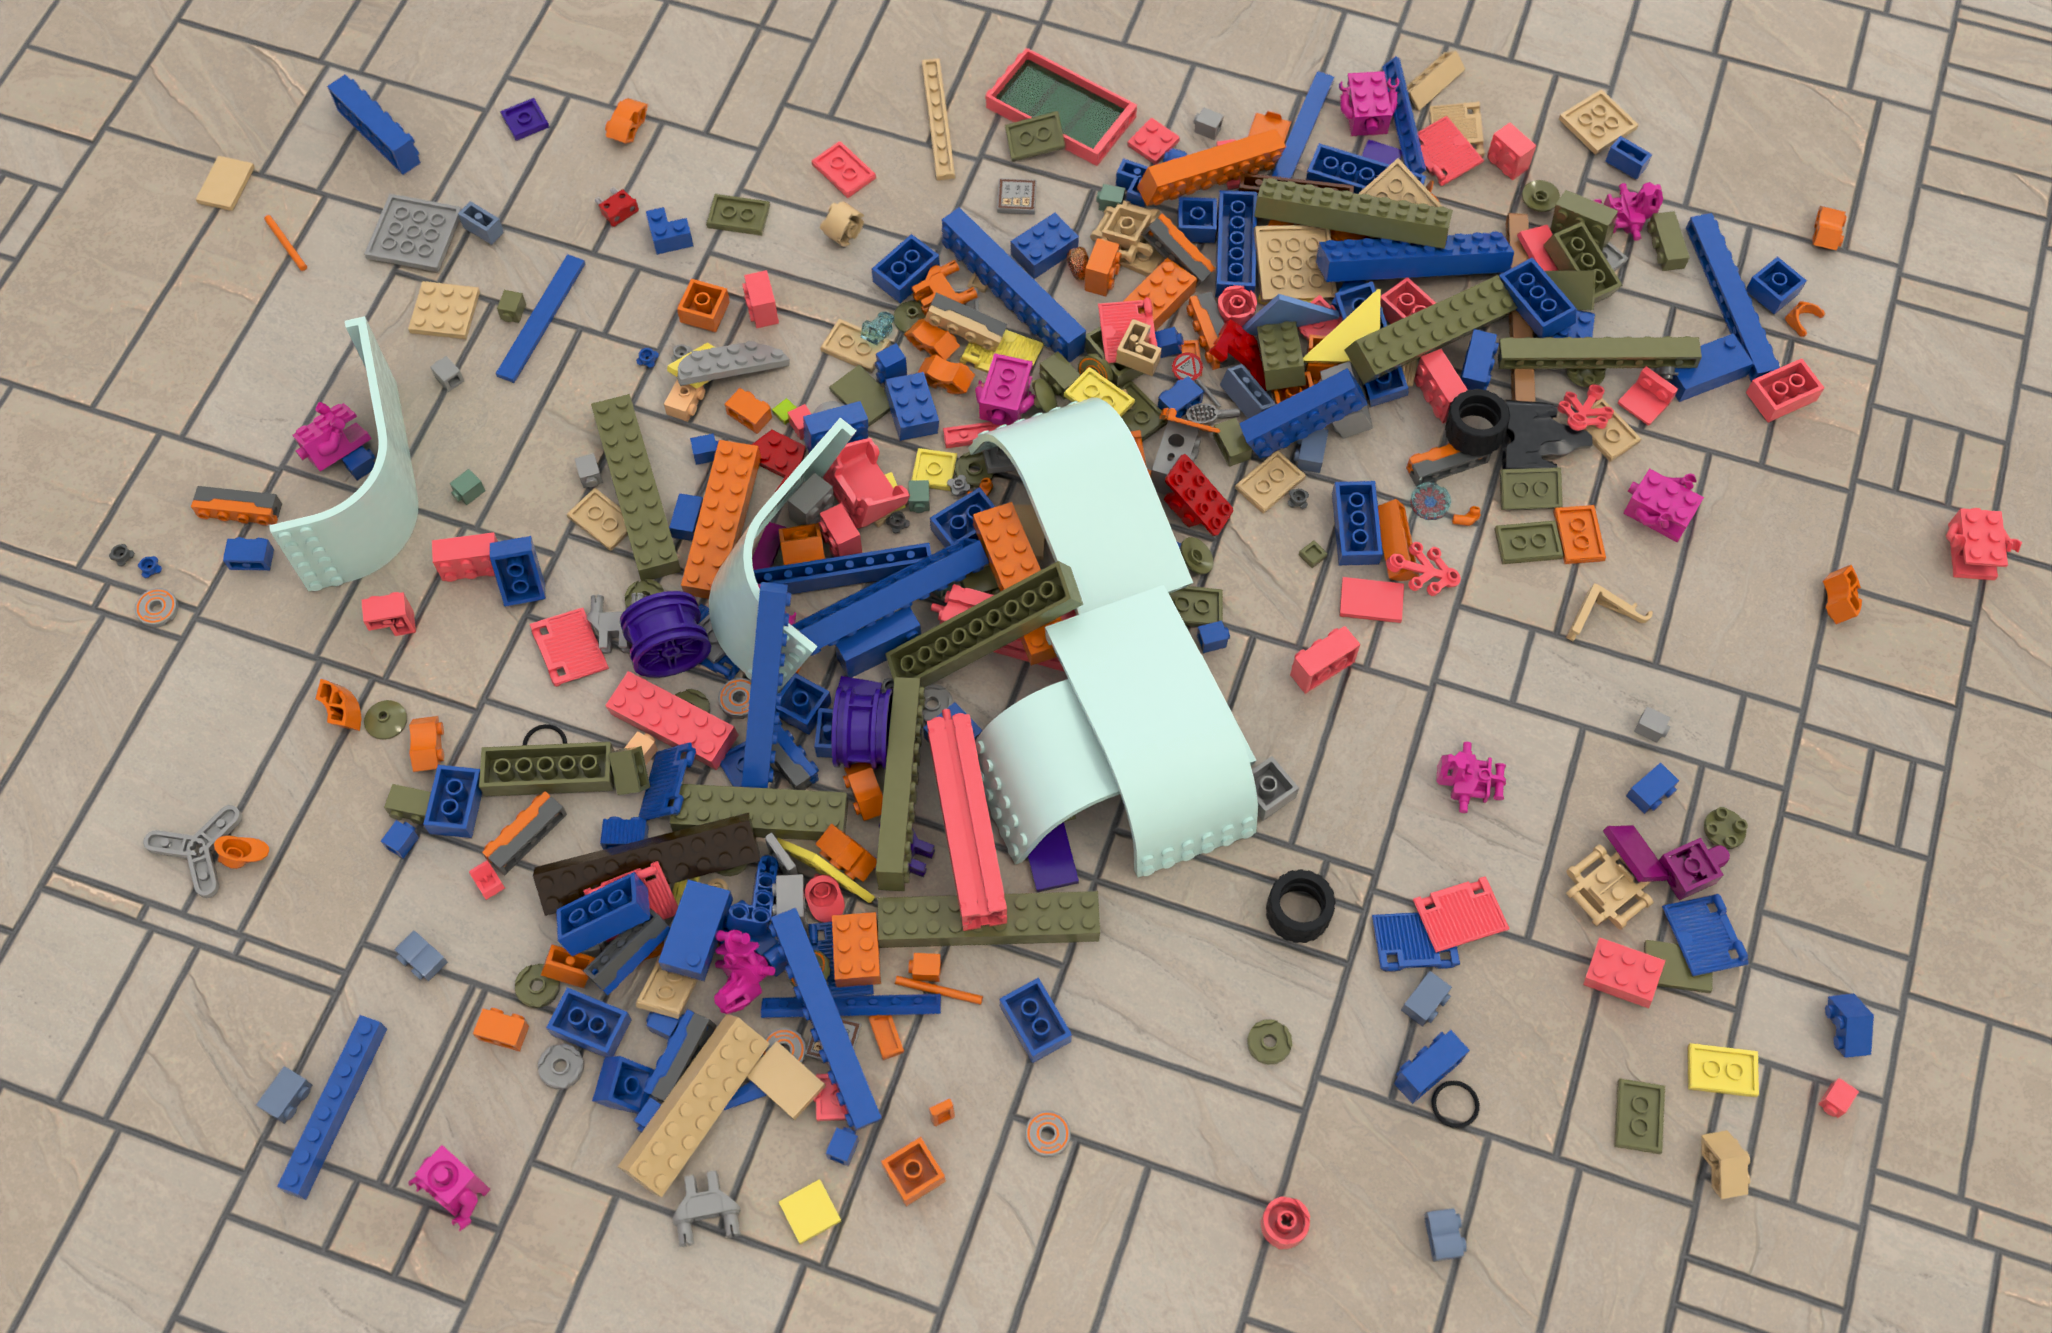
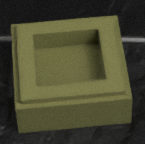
M1313 540L1300 550L1298 555L1313 568L1323 561L1328 553Z

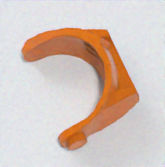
M1800 301L1785 317V320L1799 336L1805 337L1807 331L1801 325L1799 315L1811 313L1819 318H1823L1825 311L1816 304Z

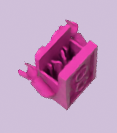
M1384 71L1348 73V87L1344 88L1342 85L1343 81H1341L1339 89L1342 91L1340 95L1341 111L1349 120L1351 136L1388 134L1391 117L1394 115L1397 107V92H1395V88L1399 85V79L1396 78V85L1393 86L1390 83L1391 78L1386 83Z
M994 353L985 384L979 380L978 386L975 388L976 399L979 403V419L990 421L996 425H1011L1015 421L1020 420L1021 415L1035 405L1034 398L1036 396L1029 391L1032 382L1030 373L1033 361Z
M319 402L315 411L320 413V415L309 425L298 428L296 433L292 435L300 446L295 451L303 461L308 458L320 472L372 439L368 432L357 422L344 429L346 423L357 417L344 403L337 404L330 409L326 404Z
M1649 468L1641 483L1638 484L1633 481L1627 492L1633 494L1623 514L1678 543L1704 497L1691 491L1694 487L1692 482H1697L1694 474L1689 473L1684 477L1672 478L1665 477Z
M443 1145L432 1156H428L423 1160L419 1170L415 1173L416 1176L409 1181V1186L416 1185V1192L423 1188L439 1204L455 1216L452 1220V1225L458 1223L460 1226L459 1231H462L471 1223L470 1216L478 1202L477 1194L481 1193L485 1196L491 1190Z

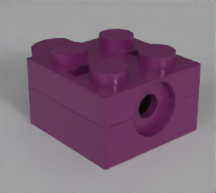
M1700 837L1663 854L1659 861L1670 875L1667 882L1680 901L1717 884L1724 876L1720 868L1727 864L1730 854L1722 845L1707 849Z

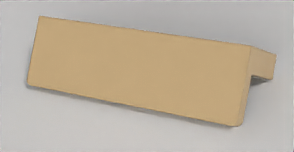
M1457 51L1444 52L1407 85L1409 99L1411 98L1416 110H1421L1465 70Z

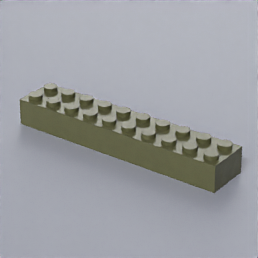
M1274 178L1263 179L1257 195L1254 217L1445 249L1453 210L1442 206L1433 207L1425 203L1415 204L1406 200L1397 201L1391 200L1388 197L1379 198L1369 194L1361 195L1351 191L1342 192L1332 188H1318L1310 184L1300 185L1292 181L1282 182Z
M1499 275L1357 339L1345 349V352L1363 384H1366L1419 359L1421 356L1472 334L1474 329L1480 330L1507 317L1517 309V306Z
M630 394L591 403L641 581L681 572Z
M1057 561L885 653L893 681L895 677L920 678L921 686L927 687L1083 605V601L1071 567Z
M894 678L876 863L878 890L905 891V883L910 882L909 863L912 861L911 843L913 844L914 838L912 828L913 824H915L914 804H917L916 785L919 782L918 766H920L921 758L919 749L922 747L921 728L924 726L923 710H925L926 702L924 697L925 687L921 686L920 678Z
M1098 891L1004 894L1007 906V923L995 926L983 925L981 928L963 931L957 895L878 898L879 948L1099 942Z

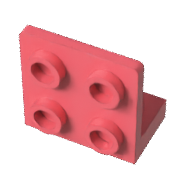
M1646 366L1641 371L1637 382L1619 399L1618 404L1646 425H1650L1672 402L1678 388Z

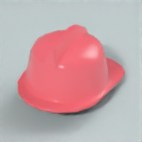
M815 874L814 878L810 879L806 884L804 890L805 898L815 919L820 922H832V915H842L845 908L840 887L833 877Z

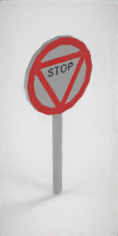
M1190 352L1178 355L1172 364L1174 376L1178 380H1183L1189 376L1200 385L1215 405L1220 408L1221 404L1199 379L1203 371L1201 359L1196 354Z

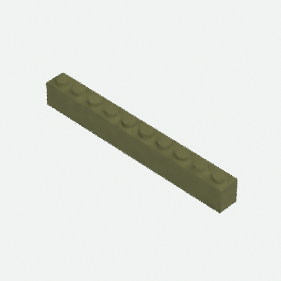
M1629 336L1623 338L1506 337L1500 338L1497 349L1499 369L1645 368L1646 366L1648 368L1665 366L1697 368L1702 358L1699 337L1646 336L1634 338Z

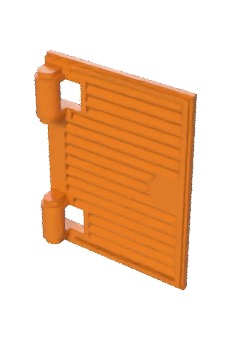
M1174 408L1162 409L1159 419L1192 426L1207 432L1219 433L1221 431L1214 427L1177 418V411Z

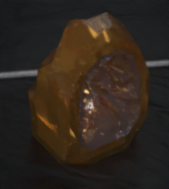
M1085 248L1071 249L1067 253V262L1072 275L1076 280H1085V269L1089 256Z

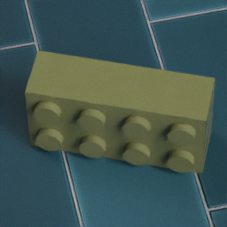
M1583 221L1553 234L1543 245L1559 271H1596L1594 304L1612 296L1623 286Z
M1296 321L1258 326V341L1266 391L1306 385L1304 362Z

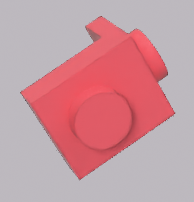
M485 861L469 871V874L486 900L505 889L489 861Z

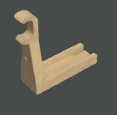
M1594 583L1588 590L1566 638L1574 641L1576 636L1580 634L1595 601L1597 604L1626 615L1639 623L1648 622L1653 612L1649 611L1646 616H1643L1635 611L1637 603L1631 606L1602 586Z

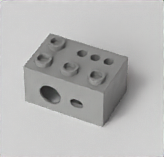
M1350 361L1320 371L1322 379L1319 382L1348 368L1360 385L1366 399L1363 382ZM1368 405L1332 423L1335 432H1339L1343 439L1373 429Z
M1168 420L1151 473V480L1156 492L1165 495L1173 492L1166 484L1165 477L1180 455L1186 454L1193 462L1197 459L1201 437L1198 436L1199 428ZM1173 455L1175 458L1171 459L1168 456Z

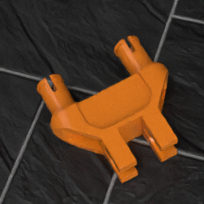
M952 260L943 266L935 265L931 267L926 279L912 287L914 292L912 294L916 302L920 300L922 304L921 310L925 315L936 292L961 304L978 298L974 287L958 294L945 278L952 273L960 271L956 260Z

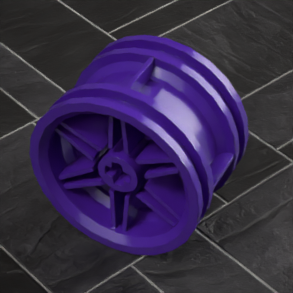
M682 591L656 593L636 601L622 613L620 626L624 638L633 644L630 649V658L636 673L650 678L668 677L692 669L708 657L712 646L706 629L697 625L701 619V612L693 595Z
M843 686L837 687L833 706L831 737L834 767L839 768L841 763H844L845 768H850L852 762L871 763L873 769H878L879 765H882L883 770H886L893 689L888 688L886 693H883L882 688H876L875 694L871 695L856 694L854 687H848L847 691H845Z

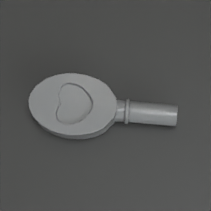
M1206 403L1195 404L1186 412V420L1206 426L1215 424L1218 418L1240 416L1239 408L1217 410L1213 405Z

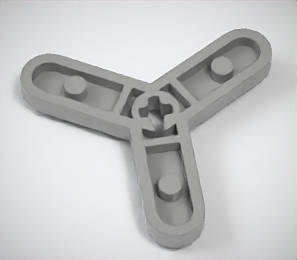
M233 805L224 806L194 836L155 830L145 836L143 844L149 852L154 854L187 858L195 891L203 898H211L219 890V882L211 851L214 849L216 839L227 836L239 825L242 820V813ZM197 844L203 846L199 848V854L201 855L200 857L194 851Z

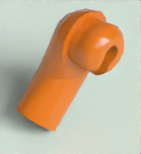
M983 478L979 487L987 497L993 489V483L990 478Z
M1472 506L1465 515L1453 514L1452 524L1472 525L1481 516L1480 508Z

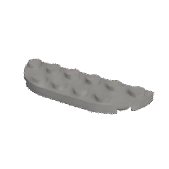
M754 341L730 344L728 346L693 351L679 363L677 378L680 386L789 366L790 359L782 350Z

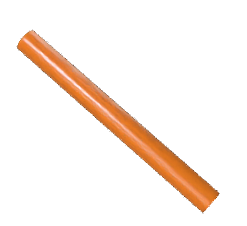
M271 215L265 216L264 220L301 271L306 270L307 265Z
M897 976L895 980L896 985L982 1004L983 996L901 976Z

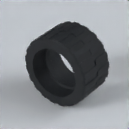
M1470 389L1458 394L1450 405L1445 425V435L1448 438V442L1456 450L1470 456H1484L1493 453V451L1499 449L1504 441L1510 421L1509 407L1502 398L1488 390ZM1479 416L1488 420L1493 427L1489 429H1475L1465 424L1462 418Z
M1303 869L1288 871V873L1281 875L1274 882L1268 897L1266 917L1270 927L1273 928L1278 936L1293 943L1314 941L1325 932L1330 924L1336 904L1334 891L1327 880L1313 871ZM1291 891L1309 893L1319 903L1321 908L1320 915L1317 919L1310 922L1292 920L1283 912L1280 906L1281 897Z

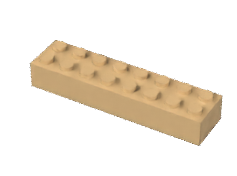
M726 1014L617 1167L648 1191L662 1197L770 1043L739 1017Z

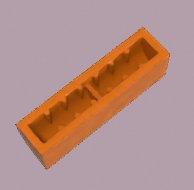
M1397 499L1379 505V523L1385 562L1391 555L1400 554L1405 560L1417 563L1416 557L1409 551L1412 539L1405 506ZM1387 568L1388 576L1391 580L1406 581L1419 577L1418 572L1402 568L1398 572H1392Z

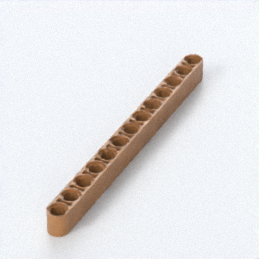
M1508 213L1506 217V240L1514 250L1511 268L1529 259L1517 237L1519 232L1529 229L1528 214ZM1517 310L1509 314V337L1533 338L1532 328ZM1511 369L1512 400L1535 402L1534 369Z

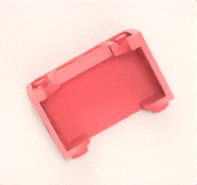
M871 438L847 443L823 476V479L833 486L835 498L839 504L842 503L857 529L867 527L907 503L910 496L908 490L902 485L893 488L876 463L879 456V448Z

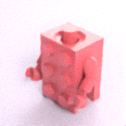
M1960 508L1948 524L1949 530L1946 534V539L1950 542L1953 576L1956 578L1996 580L1998 577L1997 567L2008 566L2007 552H2011V550L2019 552L2022 545L2020 540L2011 539L2005 531L2002 511Z

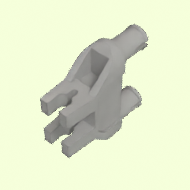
M632 593L631 605L644 598L645 595L637 593L636 596V593ZM597 594V598H595V595H592L591 610L587 614V620L599 632V649H602V653H611L612 638H619V648H622V652H630L632 644L624 638L620 626V617L623 612L603 613L604 596Z
M717 1171L707 1172L709 1191L699 1193L694 1175L685 1176L686 1196L672 1219L673 1224L678 1229L679 1247H686V1241L688 1246L694 1244L691 1227L694 1221L720 1216L724 1217L726 1238L733 1237L732 1227L735 1237L740 1236L738 1214L741 1211L740 1206L720 1190Z

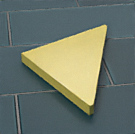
M1377 289L1305 355L1303 362L1345 363L1350 361L1345 349L1357 339L1380 329L1381 289Z
M777 838L783 849L789 852V855L811 868H816L815 871L822 875L833 877L838 884L841 883V887L858 895L867 903H872L875 896L817 854Z

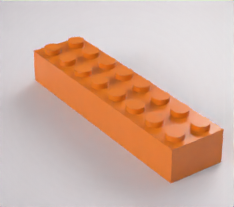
M1276 128L1150 166L1144 173L1137 188L1146 206L1159 205L1169 199L1175 200L1185 194L1191 195L1201 189L1207 190L1217 184L1223 185L1233 179L1235 181L1239 180L1241 172L1257 174L1262 170H1271L1282 156L1286 145Z
M719 440L681 582L683 592L689 593L694 597L709 599L711 586L719 568L741 538L761 460L758 446Z
M1012 502L973 514V527L988 558L1000 592L1041 570ZM1061 616L1020 637L1031 666L1057 657L1053 646L1049 645L1046 640L1045 627L1062 621Z

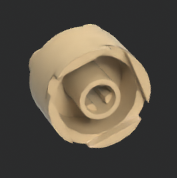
M846 202L833 203L829 207V214L821 223L820 229L823 230L826 236L845 247L850 244L848 241L851 238L855 239L859 235L864 225L862 220L864 215Z

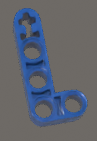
M762 856L758 862L751 905L735 903L730 907L726 920V926L730 931L739 930L742 934L748 933L752 936H763L766 934L774 900L772 885L776 883L778 861L773 856Z
M744 900L738 902L742 904H747ZM767 930L763 936L750 935V941L758 942L759 947L754 952L765 957L768 965L775 968L774 976L777 977L784 972L785 966H788L785 957L780 958L776 947L779 945V942L775 937L772 938L770 931Z

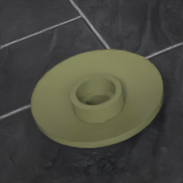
M1535 180L1529 182L1524 187L1522 199L1532 210L1546 212L1555 208V204L1560 199V193L1552 183L1544 180Z
M907 301L896 308L893 318L896 327L900 331L906 333L919 319L926 317L921 310V302Z
M1188 537L1183 540L1180 551L1185 564L1198 574L1210 572L1214 561L1211 551L1206 544L1194 537Z
M384 700L374 704L367 711L364 718L367 732L372 737L382 740L391 739L400 734L407 723L405 709L401 704L392 700ZM383 715H387L386 718L380 719Z

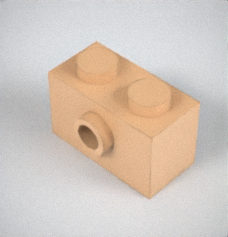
M677 379L664 403L666 414L688 422L691 415H695L699 400L704 398V386L702 385L697 389L689 384L680 386Z

